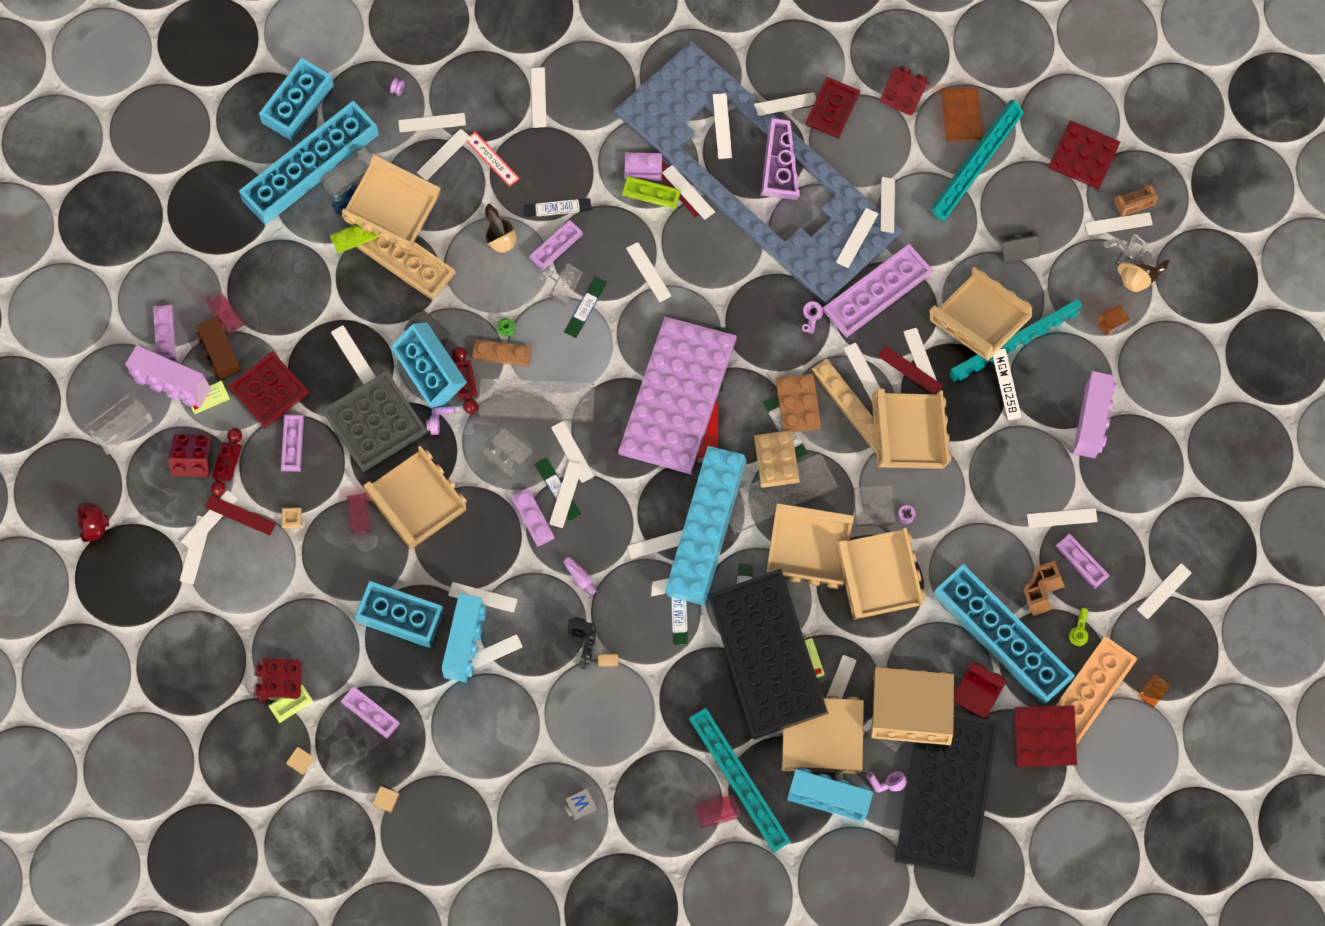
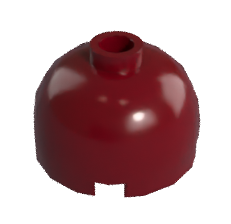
M78 504V526L83 531V534H80L81 541L91 542L98 540L105 533V527L109 526L108 515H104L103 509L96 504Z

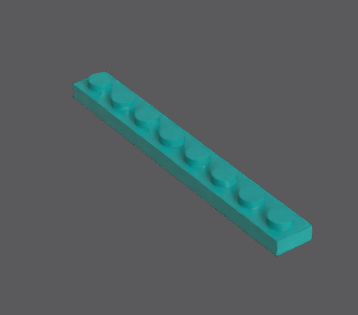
M1010 100L931 206L930 210L939 221L944 222L1024 114L1016 100Z
M1077 299L1017 332L1000 349H1005L1006 353L1010 354L1016 350L1017 346L1021 344L1026 345L1031 342L1033 337L1044 335L1048 332L1049 328L1053 326L1054 328L1059 327L1067 318H1075L1080 314L1081 302ZM976 355L952 368L949 374L953 382L957 379L963 380L970 372L981 370L984 368V364L990 361L991 363L994 362L993 356L987 361L980 355Z
M705 708L691 716L689 721L773 854L790 844L791 841L708 710Z

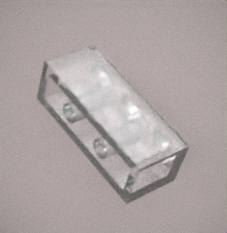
M365 147L361 150H356L349 159L341 161L331 172H326L320 179L322 188L334 202L339 201L342 198L341 195L354 185L359 186L370 166L372 155Z

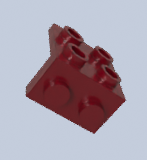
M901 65L900 68H894L880 101L907 115H913L924 90L928 89L930 82L926 81V76L919 73L916 76L910 73L911 69Z
M175 434L168 457L170 476L209 477L208 456L212 436L204 434Z
M262 658L255 665L254 676H257V684L254 685V695L257 696V702H265L268 698H300L301 661Z
M972 662L954 694V703L985 719L1007 681L1003 680L1004 678L1000 674L995 672L992 674L987 671L986 667L982 664H974Z

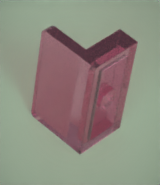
M223 294L213 301L209 297L205 299L208 308L215 317L218 316L221 325L229 335L245 325Z
M733 795L695 806L701 829L738 819L741 815Z

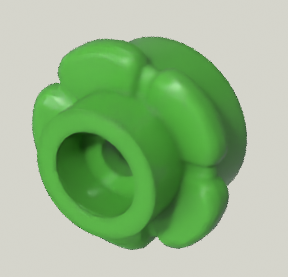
M508 318L502 319L497 324L498 332L503 336L512 335L516 328L515 323Z

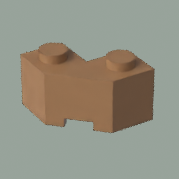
M1055 561L1037 566L1029 584L1027 583L1023 589L1033 616L1052 610L1046 593L1065 587Z

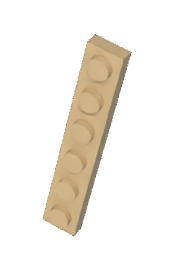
M825 359L812 368L811 372L877 454L873 416L828 359Z

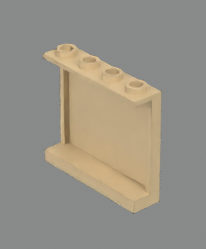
M373 155L370 160V166L346 209L342 210V217L349 224L355 223L361 226V229L365 232L377 234L383 241L389 240L395 243L394 245L399 249L410 250L435 205L441 188Z
M975 267L972 268V276L939 308L934 305L930 309L931 322L987 361L1032 317V306L1029 302L1020 299L1013 291H1008L998 281L992 280L984 271H979Z
M877 389L872 394L878 467L944 469L950 463L951 452L948 451L949 434L946 430L948 418L945 415L946 399L943 397V391H939L936 395L885 393V389Z
M421 446L418 447L419 451L376 482L372 484L369 481L364 485L365 492L410 550L467 510L465 504L467 501L461 493L457 494L454 490L456 488L454 483L450 479L446 480L443 476V469L439 464L435 465L432 462L433 457L427 449L423 450Z
M777 504L766 574L782 569L784 577L789 578L790 582L800 583L801 580L808 581L809 585L819 586L820 583H823L832 589H839V586L843 587L844 578L836 544L840 541H850L854 516Z
M907 528L851 541H840L836 544L853 620L924 604L925 592L923 589H920L919 581H921V575L915 567L917 558L915 551L911 550L912 536L910 532H907Z
M875 667L871 738L951 745L953 737L954 674Z
M828 696L824 700L829 714L783 729L781 771H795L796 769L804 768L820 773L861 774L864 700H859L858 697L839 699L838 696Z

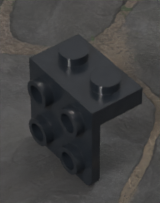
M575 617L574 619H569L568 635L585 639L581 656V669H585L586 664L590 665L592 649H590V646L595 644L596 630H593V623L586 622L583 618Z

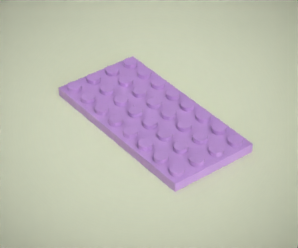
M664 317L618 454L692 474L737 336Z

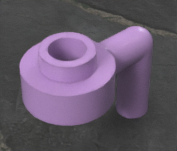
M811 301L803 309L804 316L808 319V324H804L802 329L808 333L814 332L816 321L823 315V307L819 303ZM816 308L817 313L812 315V310Z
M454 406L432 408L430 420H427V431H431V435L440 434L439 414H455Z
M900 771L888 775L883 783H879L872 772L866 775V778L877 793L887 789L900 791L907 783L906 777Z

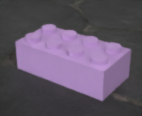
M136 345L125 364L129 369V373L134 377V381L138 384H147L151 389L159 393L163 391L167 393L168 397L177 400V398L181 399L183 403L190 407L195 405L201 408L211 390L203 374Z
M1095 371L1091 372L1085 386L1073 454L1096 458L1097 454L1101 453L1103 447H1105L1107 440L1105 432L1110 423L1108 416L1113 407V400L1111 399L1117 383H1114V375Z

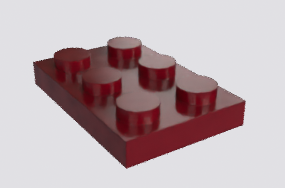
M826 77L805 125L839 139L859 97L860 90Z

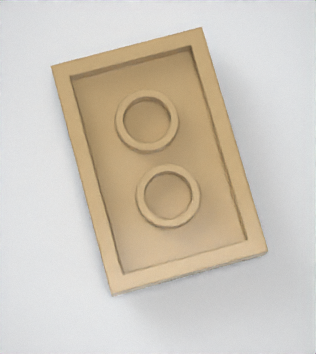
M792 430L754 435L761 488L800 483Z

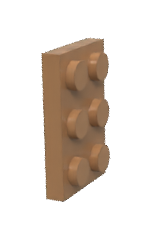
M814 374L776 378L782 430H792V433L821 430Z

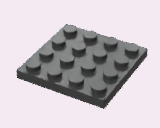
M387 371L322 409V413L362 473L428 433Z

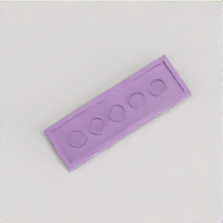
M908 244L823 307V311L847 338L929 277L933 270L914 248Z

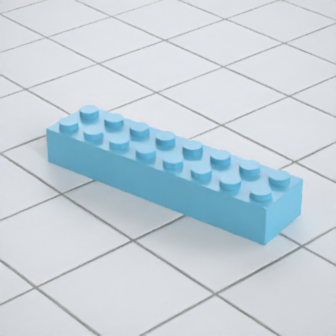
M354 101L350 102L240 189L241 200L264 225H267L379 135L377 125Z
M710 446L707 447L665 591L668 597L705 606L745 469V455Z
M964 564L936 588L933 596L1042 706H1046L1072 681L1075 675Z

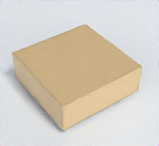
M301 507L282 508V528H302Z
M599 654L598 667L618 666V655Z
M297 747L286 764L304 775L315 758Z
M380 786L372 805L392 813L399 793Z

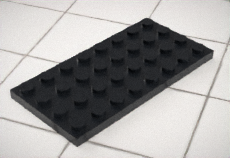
M782 569L708 594L753 739L829 714Z
M953 713L951 745L914 742L894 862L974 878L999 721Z

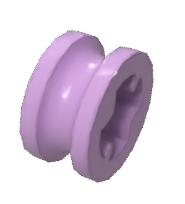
M394 78L390 93H396L400 96L405 81H399L398 78Z
M904 505L899 509L897 518L901 523L909 524L914 520L916 512L912 506ZM906 511H909V512H910L909 516H910L911 518H909V517H907V519L904 518V517H903L904 513H905Z

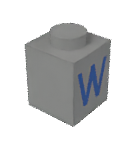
M588 789L566 798L567 805L564 808L568 816H573L574 820L596 810V805Z

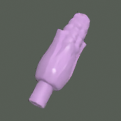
M566 557L564 559L565 566L579 588L582 590L586 589L590 596L594 595L597 591L592 586V578L571 557Z

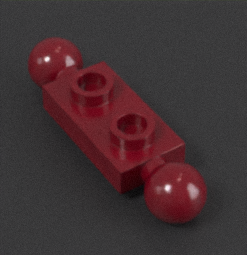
M456 347L452 351V357L457 361L455 365L467 381L458 391L459 401L465 400L463 410L468 414H473L478 409V404L473 399L478 397L471 360L465 361L467 357L466 350L463 347Z
M232 428L228 431L227 438L229 443L222 442L211 477L216 480L211 485V492L215 496L224 495L226 492L225 481H232L242 448L238 442L242 440L243 434L238 428Z

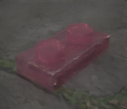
M366 493L347 496L352 535L371 532Z

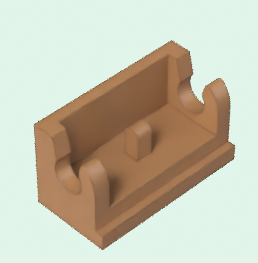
M1151 184L1122 196L1120 194L1116 195L1113 198L1121 217L1152 207L1158 200V196Z

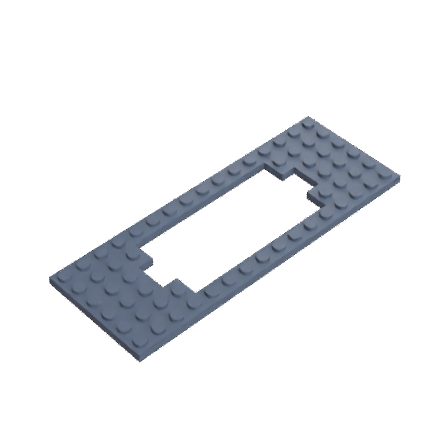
M691 41L614 110V113L657 153H662V157L669 164L673 165L681 175L826 306L902 234L903 230L894 223V233L881 231V210L792 131L795 161L829 190L834 197L821 208V212L830 220L812 237L802 228H799L786 242L782 240L681 148L695 135V131L686 123L704 107L714 115L713 94H726L727 105L731 102L766 135H768L771 119H778L773 113L758 116L754 104L760 102ZM868 208L878 213V216L849 268H846L836 263L863 212Z

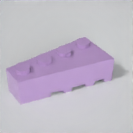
M772 118L768 127L760 195L797 200L800 192L795 167L791 124L787 120Z

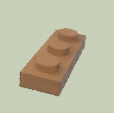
M475 340L472 359L529 367L531 346Z

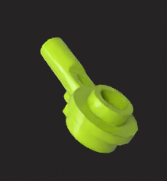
M1086 608L1080 609L1077 627L1073 628L1069 633V640L1075 646H1083L1088 641V633L1084 629L1088 609Z

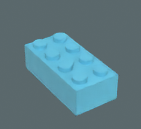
M301 58L260 111L261 123L293 141L333 88L332 76Z
M427 322L412 324L391 346V349L430 407L444 406L467 383Z
M369 581L355 618L359 624L431 648L444 615V609L441 605Z
M459 593L442 664L443 676L446 679L467 683L468 677H472L474 670L472 659H476L478 652L476 641L481 639V621H485L487 612L482 597Z
M804 768L795 770L787 798L788 801L864 823L873 796V792L869 791L870 788L862 785L855 787L846 780H831V777L825 774L814 775L811 774L812 771Z

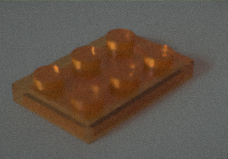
M978 87L941 89L946 142L981 140L983 132Z

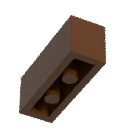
M218 316L196 325L199 331L196 333V336L200 343L204 342L206 348L203 351L206 358H211L213 364L210 367L214 376L218 374L219 379L222 380L241 372Z

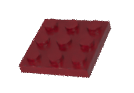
M1070 120L1048 168L1099 190L1121 141Z
M273 351L228 386L230 391L264 429L309 395V391Z
M1075 705L1015 707L1017 767L1077 765Z

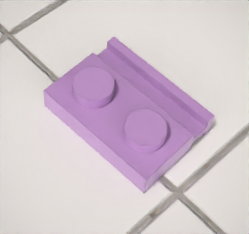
M625 153L624 179L626 180L627 176L641 180L661 181L662 153Z

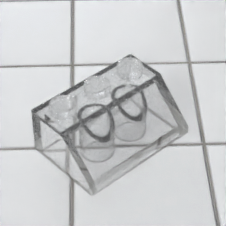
M128 392L85 424L84 428L108 455L148 425L153 419L138 398L131 392Z

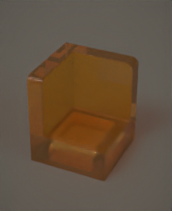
M1154 674L1138 697L1154 708L1170 688V685Z

